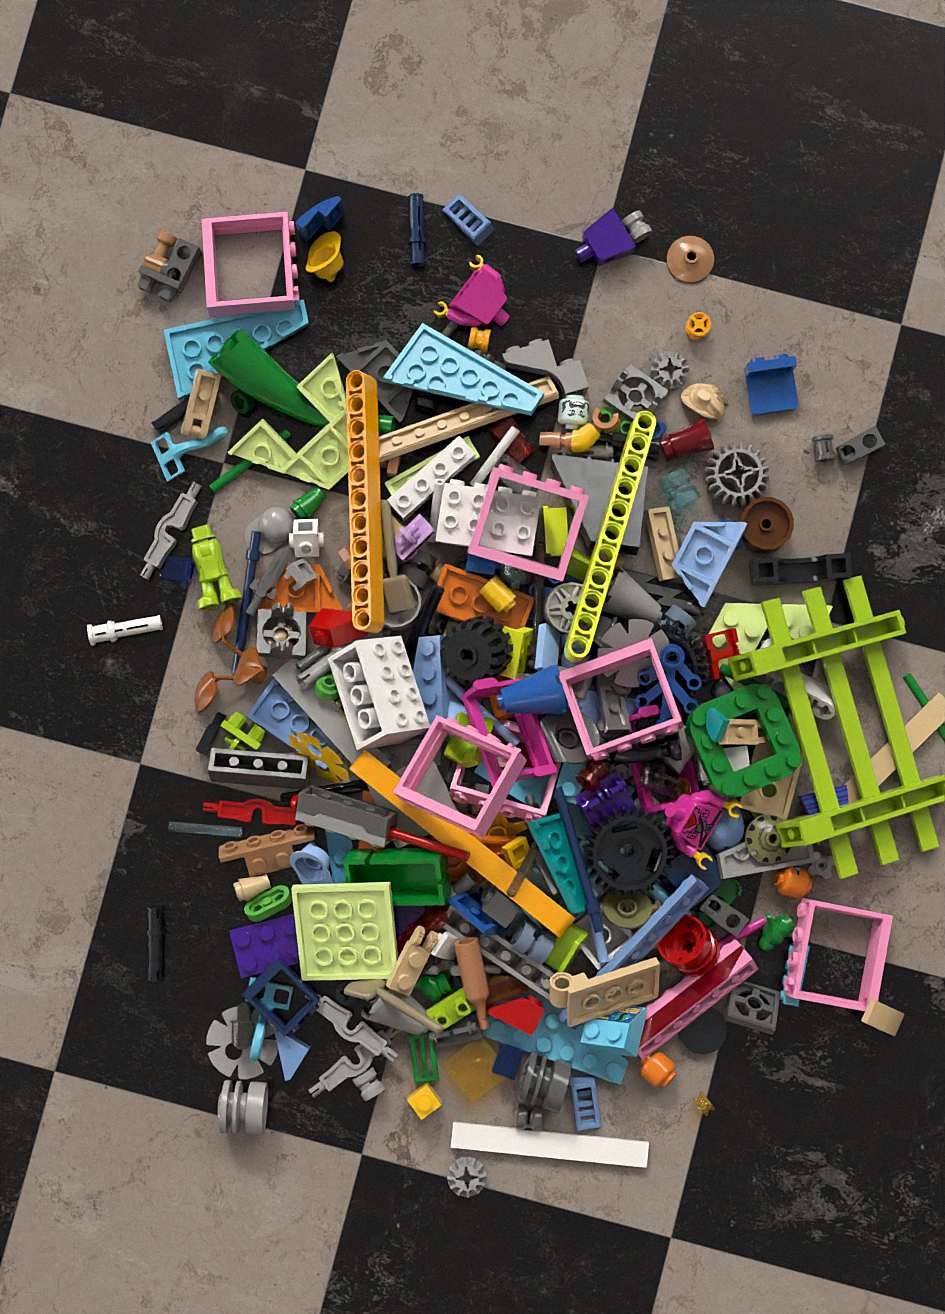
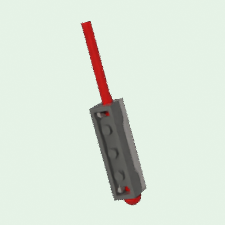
M311 785L300 791L299 794L294 795L290 801L291 808L296 812L295 820L302 821L307 826H318L330 833L347 835L352 840H363L369 842L374 847H385L393 839H397L466 862L470 858V852L395 829L397 811Z

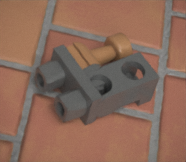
M160 231L157 240L160 242L154 254L145 257L143 265L140 266L138 271L141 274L138 287L140 290L151 294L155 283L162 286L158 294L159 298L171 303L177 293H182L195 262L199 260L202 251L199 246L179 238L176 244L177 238L165 231ZM175 246L170 259H165L168 248Z

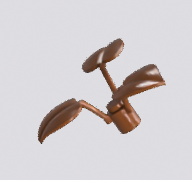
M230 603L217 616L212 627V639L216 643L222 640L227 647L240 656L239 664L234 676L216 675L214 677V673L209 671L201 678L195 691V708L198 714L207 709L213 702L219 680H234V683L238 686L244 685L249 681L261 684L267 675V667L261 664L255 647L250 646L244 652H241L227 640V636L233 630L235 618L233 605Z

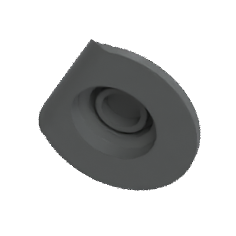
M567 708V713L547 714L541 720L540 726L552 759L566 764H581L588 761L589 758L586 755L571 709ZM581 712L593 748L597 747L600 743L598 729L595 723L586 714Z

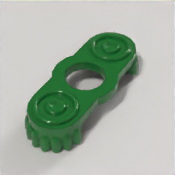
M731 878L719 886L712 894L721 896L730 905L736 896L741 895L742 886L737 880ZM701 910L697 912L696 918L707 929L715 927V921Z

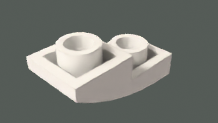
M446 931L443 935L439 933L438 940L431 954L442 959L454 960L457 957L454 942L459 940V938L449 931Z

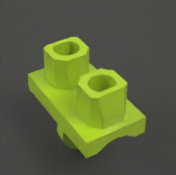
M237 711L228 721L224 720L220 725L236 736L233 739L227 735L224 739L226 743L231 745L229 747L230 750L247 751L248 748L241 744L244 741L259 751L263 746L261 742L266 731L254 724L248 734L243 732L241 728L247 721V718Z
M462 987L426 1010V1013L431 1019L440 1023L445 1030L475 1011V1007L466 999L464 988Z

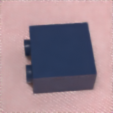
M705 845L702 850L697 849L699 853H707L713 860V862L708 858L701 860V864L707 868L706 870L701 869L696 864L695 858H689L683 852H679L668 861L672 867H664L663 869L668 876H659L667 887L672 885L675 890L691 874L703 881L709 889L691 908L729 879H720L718 863Z

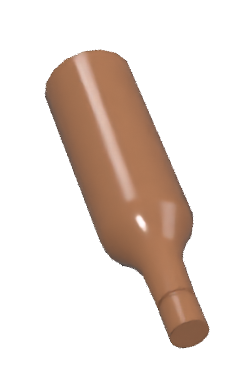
M473 936L464 937L455 941L454 947L465 997L475 1007L479 1027L481 1030L489 1028L485 1006L489 996V987L478 938Z

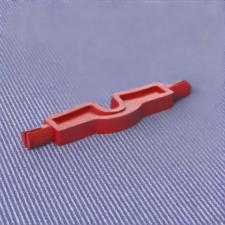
M250 799L245 802L220 800L219 804L204 802L203 805L213 807V809L203 808V812L218 813V817L244 822L252 821L256 808L262 810L263 824L296 825L297 822H302L295 820L296 812L291 807L275 806L264 799Z

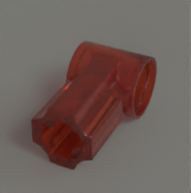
M511 416L498 420L488 428L498 443H500L511 426L520 431L519 426ZM521 432L518 433L507 448L519 464L535 451Z

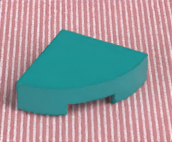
M708 708L706 714L707 732L714 742H721L730 720L717 709Z

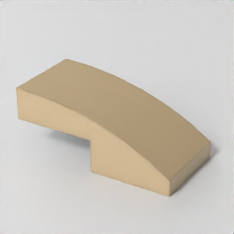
M870 999L861 1021L895 1036L905 1014L874 999Z

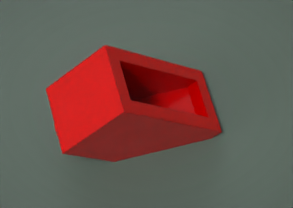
M321 608L309 625L314 645L336 648L369 634L354 627L352 612Z
M529 995L528 998L520 996L490 1006L487 1013L532 1036L545 1011V1007L541 1005L543 1001Z

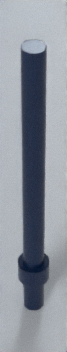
M258 531L251 532L250 547L246 551L245 558L248 561L235 645L241 652L245 651L250 616L245 612L252 601L253 590L249 586L255 580L257 561H260L261 551H259L261 532ZM235 652L232 674L235 673L240 660V656Z
M563 787L554 788V795L585 897L586 905L584 906L587 915L590 914L595 933L605 931L599 913L601 907L599 901H596Z

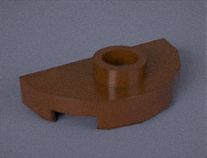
M510 973L496 974L487 980L489 996L485 1006L529 991L528 987Z

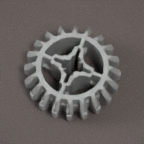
M731 442L729 450L725 445H722L720 447L721 453L714 451L713 457L715 459H708L707 463L712 467H707L705 473L712 476L706 477L705 482H713L708 487V490L713 491L716 489L717 492L714 498L717 499L722 495L724 497L721 502L722 504L731 499L730 505L734 507L737 500H739L740 506L743 507L746 503L745 498L751 503L754 501L753 495L760 498L762 496L760 490L765 491L767 489V485L763 482L769 481L770 476L763 473L768 472L770 468L768 466L762 467V464L767 459L761 458L759 460L757 457L761 451L757 450L753 454L751 452L753 445H749L747 450H745L744 443L740 442L738 449H736L734 442ZM730 457V470L718 474L720 463ZM738 457L748 460L754 468L743 466ZM735 469L743 474L739 479L731 475ZM756 475L753 488L744 492L745 479ZM721 481L731 483L737 493L725 488Z

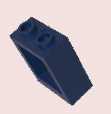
M279 957L242 994L284 1037L288 1032L294 1034L302 1025L300 1020L306 1014L310 1017L320 1007L317 1004L320 997ZM280 970L310 998L286 1024L256 996Z

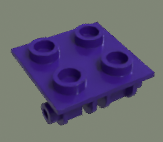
M616 771L574 797L590 825L595 828L598 827L595 822L596 818L601 821L605 820L603 812L609 817L612 816L611 808H614L617 813H621V806H624L627 812H629L632 805L636 808V813L639 811L626 789L625 781L619 778ZM624 823L615 824L611 827L612 831Z

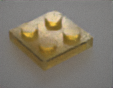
M484 1037L483 1039L470 1041L442 1063V1066L472 1104L511 1074L510 1070Z

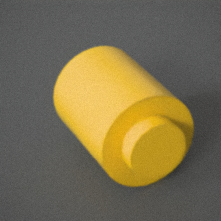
M496 575L479 591L498 613L502 610L507 613L516 604L513 600L516 595Z

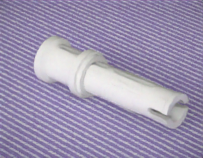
M160 615L120 623L108 621L107 624L97 626L87 625L91 646H95L98 642L109 640L116 642L118 637L163 630ZM148 624V626H142V627H137V628L128 629L129 627H135V626H140V625Z

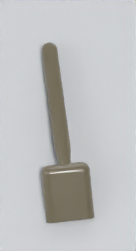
M384 500L381 502V513L390 577L383 579V594L388 613L411 609L416 607L408 577L406 575L397 576V558L391 505L389 501Z
M382 979L353 980L344 989L345 995L370 1000L377 995L389 1005L436 1034H441L444 1030L440 1023L393 994L382 990L386 986V982Z

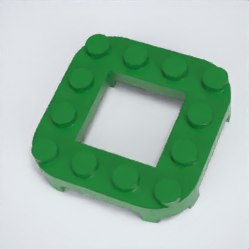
M750 684L699 705L688 716L686 728H684L686 738L690 737L709 781V783H706L710 791H714L721 797L734 799L791 775L802 762L799 744L775 692L767 684ZM708 708L717 709L727 719H733L755 710L774 755L734 772L723 746L719 745V742H714L707 732L706 714Z

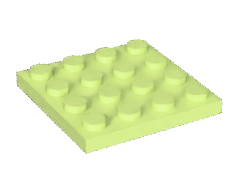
M391 882L303 884L292 886L302 981L389 978L398 960Z

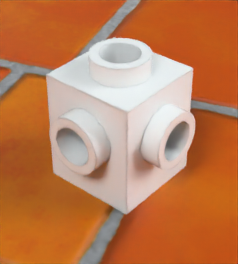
M318 519L294 520L293 533H289L290 548H294L295 557H319L320 547H324V532H319Z

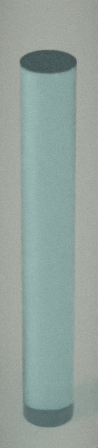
M169 822L168 831L242 837V827Z

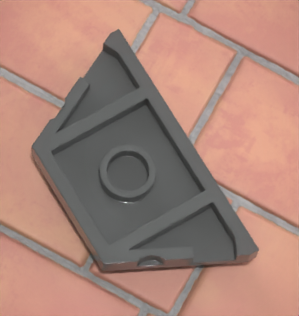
M383 340L372 346L357 348L356 351L338 354L336 356L337 360L349 372L359 370L375 378L378 402L401 424L414 389L383 382L384 375L400 355L387 340Z

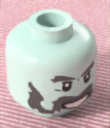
M566 395L565 399L559 402L558 422L565 425L566 430L580 429V426L588 423L589 402L584 400V396Z

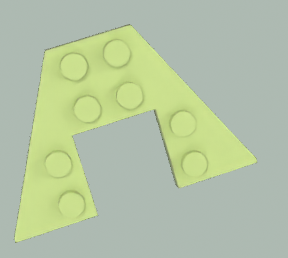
M333 353L297 385V388L329 421L319 433L296 453L262 419L228 451V454L250 460L255 464L267 466L269 469L283 474L286 473L298 477L300 480L312 482L328 490L348 472L346 394Z
M725 603L708 634L736 628L739 640L736 643L738 645L737 649H739L738 653L744 654L754 651L767 629L761 604ZM782 604L792 638L797 639L814 634L806 605ZM826 605L828 613H830L833 606ZM724 634L713 637L715 650L727 647ZM728 658L718 661L719 668L722 664L730 667ZM725 676V679L727 680L729 686L733 691L745 687L737 681L734 682L733 679Z

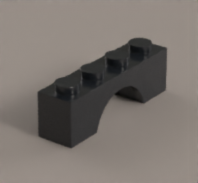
M850 553L825 554L816 557L794 559L778 557L756 558L749 562L751 586L843 581L852 577Z

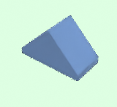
M276 1030L275 1037L286 1081L292 1078L309 1051L310 1046L290 1033H287L284 1037Z

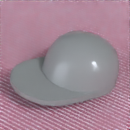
M271 507L265 510L246 529L245 541L248 547H250L251 532L258 531L261 532L259 545L261 554L273 552L289 539V533H293L294 519L286 509L281 507Z

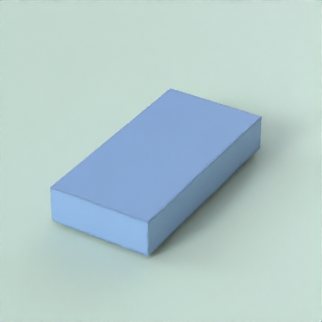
M547 623L540 624L538 629L535 669L538 671L551 665H558L561 633Z

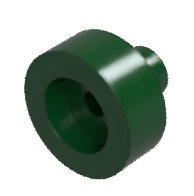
M239 389L231 394V403L237 412L245 414L254 408L255 399Z

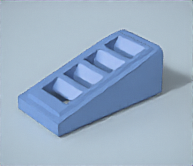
M460 194L443 209V212L477 246L494 231L491 222ZM463 205L464 207L455 215L454 212ZM470 212V214L463 221L460 220L464 215ZM476 218L477 221L473 223L470 227H468V225Z
M593 1075L569 1078L577 1131L600 1128L601 1120ZM591 1095V1098L578 1100V1097ZM593 1106L590 1109L579 1110V1107ZM594 1115L593 1119L581 1120L580 1118L583 1116Z

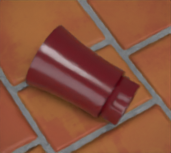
M704 418L686 428L668 434V437L660 439L667 461L714 450V444Z

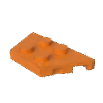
M309 564L319 577L314 582L297 591L293 589V586L297 583L293 577L286 580L284 577L287 572L286 568L289 566L286 565L274 588L268 590V593H271L273 589H277L275 600L266 598L259 607V609L271 610L272 605L280 602L282 607L290 603L294 607V611L318 613L321 608L343 611L320 564Z

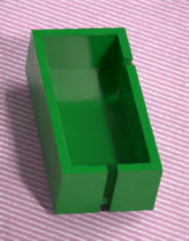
M377 848L375 853H373V849H351L343 860L346 883L391 882L393 906L445 905L452 894L450 875L446 873L449 868L447 855L425 848Z

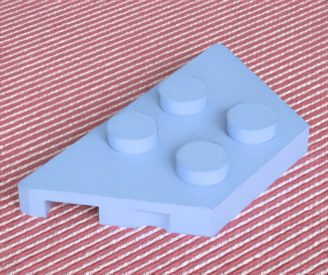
M693 522L672 563V567L681 576L702 607H706L748 523Z

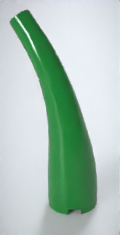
M242 328L240 330L237 329L222 343L223 346L218 351L219 355L214 352L209 359L208 364L222 377L254 399L315 426L324 428L329 423L324 415L297 388L299 383ZM378 414L379 436L393 432L395 430V417Z

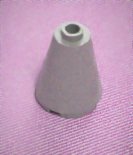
M619 566L615 567L601 611L626 620H651L655 625L657 619H661L663 614L661 606L624 569Z
M387 986L382 989L427 1015L426 1010L411 995L407 996L389 989ZM377 995L370 1000H366L369 1003L368 1008H362L361 1016L367 1020L414 1035L425 1034L429 1030L383 1001Z

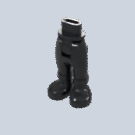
M668 717L666 721L673 719V717ZM679 731L671 735H665V733L655 736L656 739L649 743L642 744L640 741L632 744V748L624 752H618V750L610 752L607 758L598 760L597 763L608 762L609 765L615 763L627 765L652 760H663L664 757H669L674 761L682 760ZM629 732V733H625V734L616 736V737L610 739V741L619 739V738H621V737L630 735V734L635 733V732ZM663 742H668V744L663 745V746L658 745V744H662ZM656 744V745L653 746V747H645V748H642L643 746Z

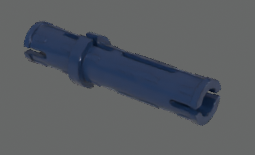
M412 193L408 195L410 266L422 267L425 265L424 246L427 244V239L424 238V195Z

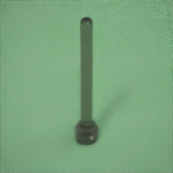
M542 541L536 544L535 562L545 564L546 545ZM536 573L533 637L530 645L527 646V656L536 658L539 625L543 624L545 576Z
M556 798L551 800L547 816L560 813ZM535 840L507 890L509 897L516 896L540 852Z

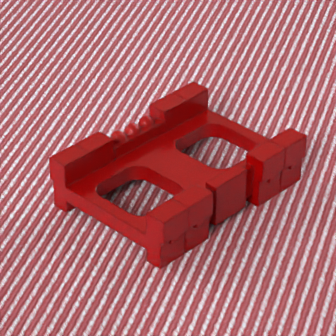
M736 628L701 636L703 646L706 647L708 652V662H710L708 668L711 680L725 677V675L718 672L719 660L740 655L738 653L739 649H737L738 645L736 644L739 642ZM724 634L727 647L715 650L713 637Z

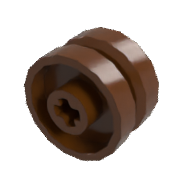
M761 497L752 501L741 512L737 521L748 523L741 539L748 550L758 554H768L778 550L790 538L794 529V518L790 508L783 501L773 497ZM763 522L768 524L766 528L762 526Z

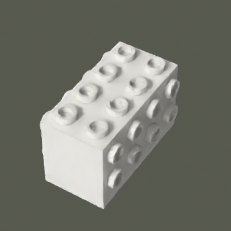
M450 479V483H444L435 539L437 543L469 547L487 488L486 484L474 483V487L465 486L464 481ZM498 487V491L494 492L479 545L508 554L532 557L541 498L536 497V492L522 490L521 495L512 493L513 489Z
M401 636L357 640L328 658L357 750L401 744L430 728Z

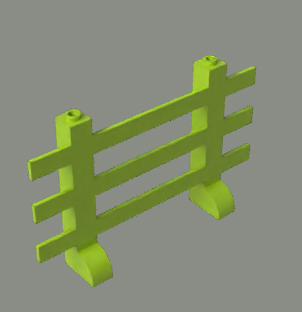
M862 576L843 580L854 623L833 628L821 586L802 591L814 634L792 640L780 597L761 602L772 646L728 658L734 682L780 669L820 812L775 824L777 833L780 835L782 848L807 846L828 839L840 879L858 874L847 832L869 825L880 865H885L899 860L888 819L909 812L920 851L924 852L939 847L928 806L945 801V774L920 780L880 642L884 639L905 634V621L901 616L900 610L873 617ZM862 646L902 785L882 793L879 791L840 655L842 651ZM821 658L861 795L860 800L839 806L799 667L800 663Z

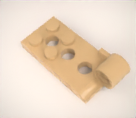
M788 709L786 717L799 744L803 761L804 753L793 714ZM759 729L758 736L766 737L763 729ZM769 743L754 746L750 765L774 755ZM802 762L791 775L771 783L775 786L776 790L772 797H765L762 793V788L741 796L740 803L743 809L765 815H775L783 820H787Z
M655 957L590 979L587 978L585 973L574 976L565 972L556 973L550 978V1002L558 1008L567 1007V1025L572 1027L656 999L659 992L660 963Z

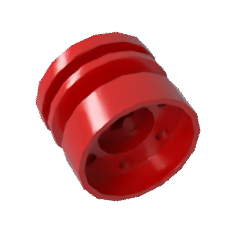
M687 914L657 943L661 956L682 975L689 977L702 976L709 972L716 965L720 955V946L716 936L696 917Z

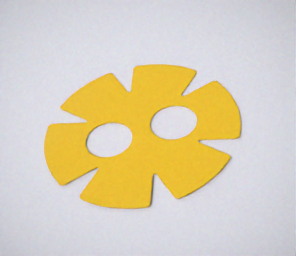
M295 732L300 740L292 734L289 736L290 746L301 751L294 752V754L309 756L310 770L316 767L318 776L334 783H341L337 776L345 782L348 780V771L336 765L344 763L328 746L321 749L320 741L305 733ZM311 744L317 747L321 752V756L313 754L307 745ZM316 760L324 762L330 771L326 772L319 768Z

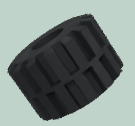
M483 615L469 618L455 625L446 632L448 636L444 637L441 641V644L445 646V648L440 650V657H445L446 660L442 663L444 669L449 667L451 670L449 675L453 679L459 677V683L464 685L470 682V685L473 686L476 680L494 678L507 669L506 665L511 663L512 657L508 655L513 651V644H508L507 641L511 638L509 632L504 634L502 631L505 627L500 622L494 624V618L489 616L483 619Z

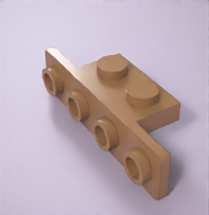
M301 824L284 831L276 830L271 834L263 836H252L238 842H227L219 846L220 862H226L244 857L250 877L292 867L290 856L295 852L293 845L315 840L314 826Z

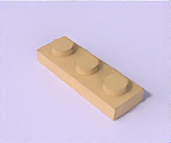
M670 507L644 511L659 582L681 578L672 567L679 548Z

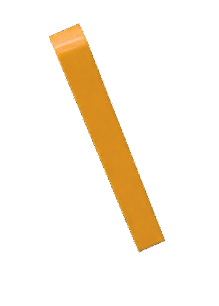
M354 370L346 378L352 621L356 629L376 634L384 626L377 382L374 377L359 370Z
M365 749L349 768L442 844L470 852V858L466 862L559 938L563 936L576 918L470 833L402 802L393 793L401 778Z

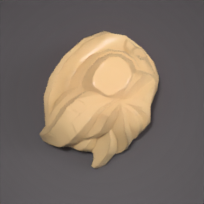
M693 384L684 389L680 396L682 402L704 417L716 419L717 422H720L725 414L724 404H729L722 391H718V388L712 384Z

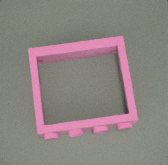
M288 212L202 219L206 304L210 317L296 310L295 301H299L298 286H294V279H298L297 264L292 262V257H296L295 242H291V235H295L294 221H289ZM282 230L287 296L219 302L215 235Z
M500 464L499 468L493 467L467 552L563 581L589 498L588 495L583 494L585 489L570 485V489L560 487L561 482L547 478L546 482L536 480V474L526 471L519 475L513 473V467ZM499 477L578 500L558 568L479 545Z
M652 638L559 672V678L563 684V689L581 741L590 760L598 761L605 759L609 756L608 753L616 750L618 752L627 751L632 748V744L640 741L642 744L652 742L656 739L655 736L663 733L665 735L674 734L680 730L679 727L684 726ZM650 656L673 719L593 748L571 684Z
M437 715L393 793L402 802L484 839L527 760L521 754L522 750L513 744L508 743L506 746L500 743L501 740L491 734H487V736L481 735L480 731L473 726L467 725L465 728L452 717L445 719ZM447 734L509 760L476 820L415 792Z
M506 719L500 720L520 742L524 743L518 723ZM492 728L491 735L497 736V737L500 736V735ZM554 761L557 771L550 775L540 809L505 799L499 812L509 818H522L527 823L546 817L562 762ZM458 764L450 786L449 795L458 803H470L482 809L490 794L462 787L461 783L466 768Z
M802 898L797 908V916L799 918L797 927L792 935L794 945L793 951L790 952L788 957V965L790 967L788 976L784 980V995L796 999L865 1011L870 999L878 1001L893 916ZM814 908L873 919L858 1001L800 990Z

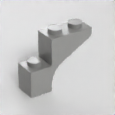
M536 339L529 342V346L522 348L513 346L506 349V353H503L502 360L507 365V368L550 376L560 386L564 398L566 395H578L588 391L589 386L581 361L567 359L560 362V366H557L549 340L542 341V339Z

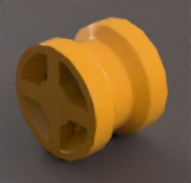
M701 312L692 314L685 327L687 335L694 340H701L706 337L711 327L710 318Z
M472 326L468 349L471 351L479 349L483 353H487L491 330L485 329L482 331Z

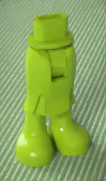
M210 525L191 529L193 535L191 540L192 554L199 574V583H201L203 597L197 601L198 610L207 611L220 608L219 598L213 584L218 581L222 605L227 606L229 603L234 604L242 600L243 597L240 590L233 589L229 581V572L225 568L221 547L216 539V535L212 534Z

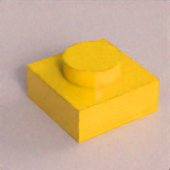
M519 836L501 847L507 864L515 870L533 859L526 837Z

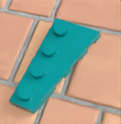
M560 813L528 822L530 831L570 914L585 910V897Z

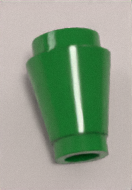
M316 487L314 490L294 500L290 509L298 519H309L323 500L326 499V496Z

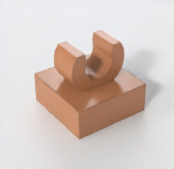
M402 455L380 462L381 468H387L388 477L398 475Z

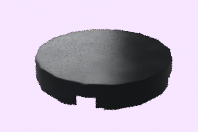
M710 1007L679 1031L678 1034L687 1049L698 1054H708L722 1046L727 1035V1025L722 1014L715 1008Z

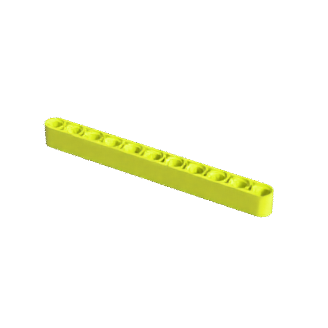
M649 411L639 412L632 421L564 647V655L570 662L577 663L582 661L589 653L656 426V418ZM641 421L646 423L648 428H641L638 422ZM632 443L640 445L642 450H635L632 447ZM625 465L632 466L635 469V472H628L625 468ZM618 487L626 488L629 494H621ZM612 509H618L622 513V517L614 516ZM611 531L616 539L611 540L607 538L605 532ZM599 554L607 555L609 562L601 561ZM592 576L600 577L603 582L602 585H596L592 581ZM585 599H592L596 607H588ZM578 622H586L589 626V631L581 630ZM572 645H579L582 648V654L574 653L571 648Z

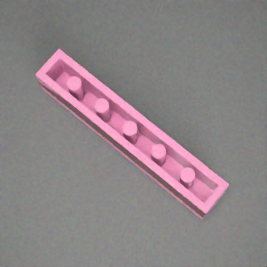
M736 939L721 948L717 963L709 972L697 977L685 975L680 983L666 990L662 997L645 1007L648 1010L638 1049V1055L642 1060L758 970L753 959Z

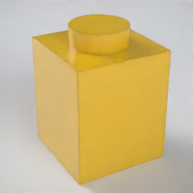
M428 1082L424 1083L407 1097V1101L421 1120L442 1105V1100Z

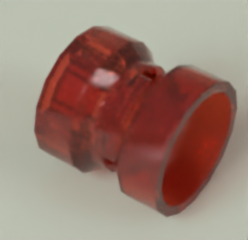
M589 759L586 762V768L581 769L575 778L584 789L594 792L600 785L599 781L604 780L610 771L601 760Z

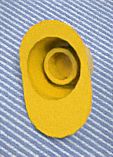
M327 232L314 241L310 247L306 264L307 272L314 273L320 279H327L329 282L334 281L337 272L344 263L340 253L341 237L337 232Z

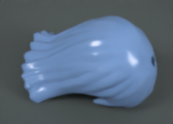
M703 787V789H699V790H700V791H703V790H710V789L707 788V787ZM734 806L731 809L739 814L738 818L730 816L728 810L722 807L725 811L706 842L712 850L720 853L741 842L745 833V827L738 806Z

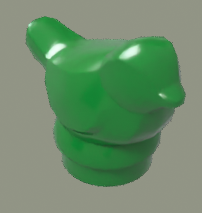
M769 913L765 914L766 922L759 941V947L764 952H771L775 946L781 944L784 938L790 936L794 931V924L786 914L779 915L775 919Z
M444 972L438 975L424 974L416 982L414 989L421 991L437 1004L440 1002L442 994L447 995L449 991L453 990V986L448 974Z

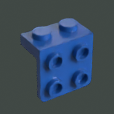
M780 354L774 356V359L771 360L758 357L751 359L750 363H747L744 373L750 410L753 415L794 410L798 407L799 403L793 372L797 366L796 356L789 357L788 354Z

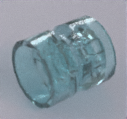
M686 467L680 468L658 481L663 493L669 494L667 500L673 511L684 508L701 498L696 486L690 484L692 478Z

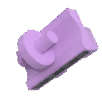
M421 514L406 527L401 526L399 528L400 533L394 538L396 553L402 561L406 562L417 555L418 550L426 542H430L435 537V529Z

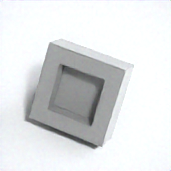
M304 558L289 565L284 575L286 580L292 577L296 580L297 583L293 586L295 591L314 582L319 577Z

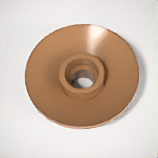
M681 237L668 250V269L676 279L682 282H699L707 277L713 268V251L710 245L699 237ZM692 253L695 255L696 259L689 260L687 258V255Z

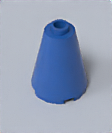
M551 665L500 689L501 694L496 695L499 710L504 709L505 714L567 713L563 684L557 679V676L560 675L557 665Z

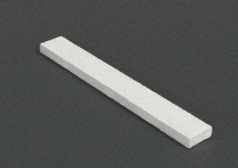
M453 1121L451 1148L647 1168L649 1142L551 1131L536 1132L532 1129L518 1130L512 1127Z

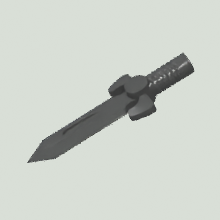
M290 545L277 551L261 579V587L258 588V579H255L249 587L256 591V595L245 612L248 615L254 617L264 599L275 600L277 589H273L271 593H268V590L274 588L291 558Z

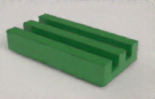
M428 1031L425 1034L421 1033L420 1035L408 1034L415 1084L439 1081L435 1044L429 1038V1033L433 1031ZM425 1037L429 1038L433 1076H429ZM419 1038L424 1074V1077L419 1078L414 1041Z

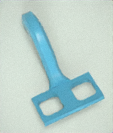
M218 427L207 435L205 440L198 438L180 444H173L169 432L152 441V447L166 480L170 481L185 472L180 461L183 454L221 441L228 435V430L226 427ZM165 438L169 450L161 454L158 441ZM174 460L178 472L171 476L167 469V463Z
M251 977V978H250L249 985H250L256 978ZM269 981L265 985L264 997L261 1000L271 1010L274 1008L289 1010L294 987ZM276 989L289 992L286 1004L274 1001ZM261 1013L250 1051V1060L257 1061L260 1057L268 1020Z

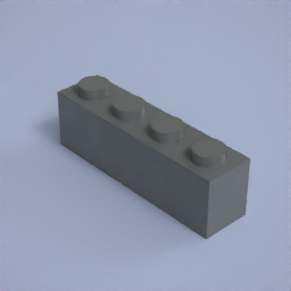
M211 748L208 773L211 782L303 790L309 783V756Z

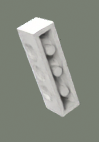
M458 436L387 500L390 502L391 509L404 522L433 496L436 479H442L444 483H448L450 479H453L475 459L476 453Z

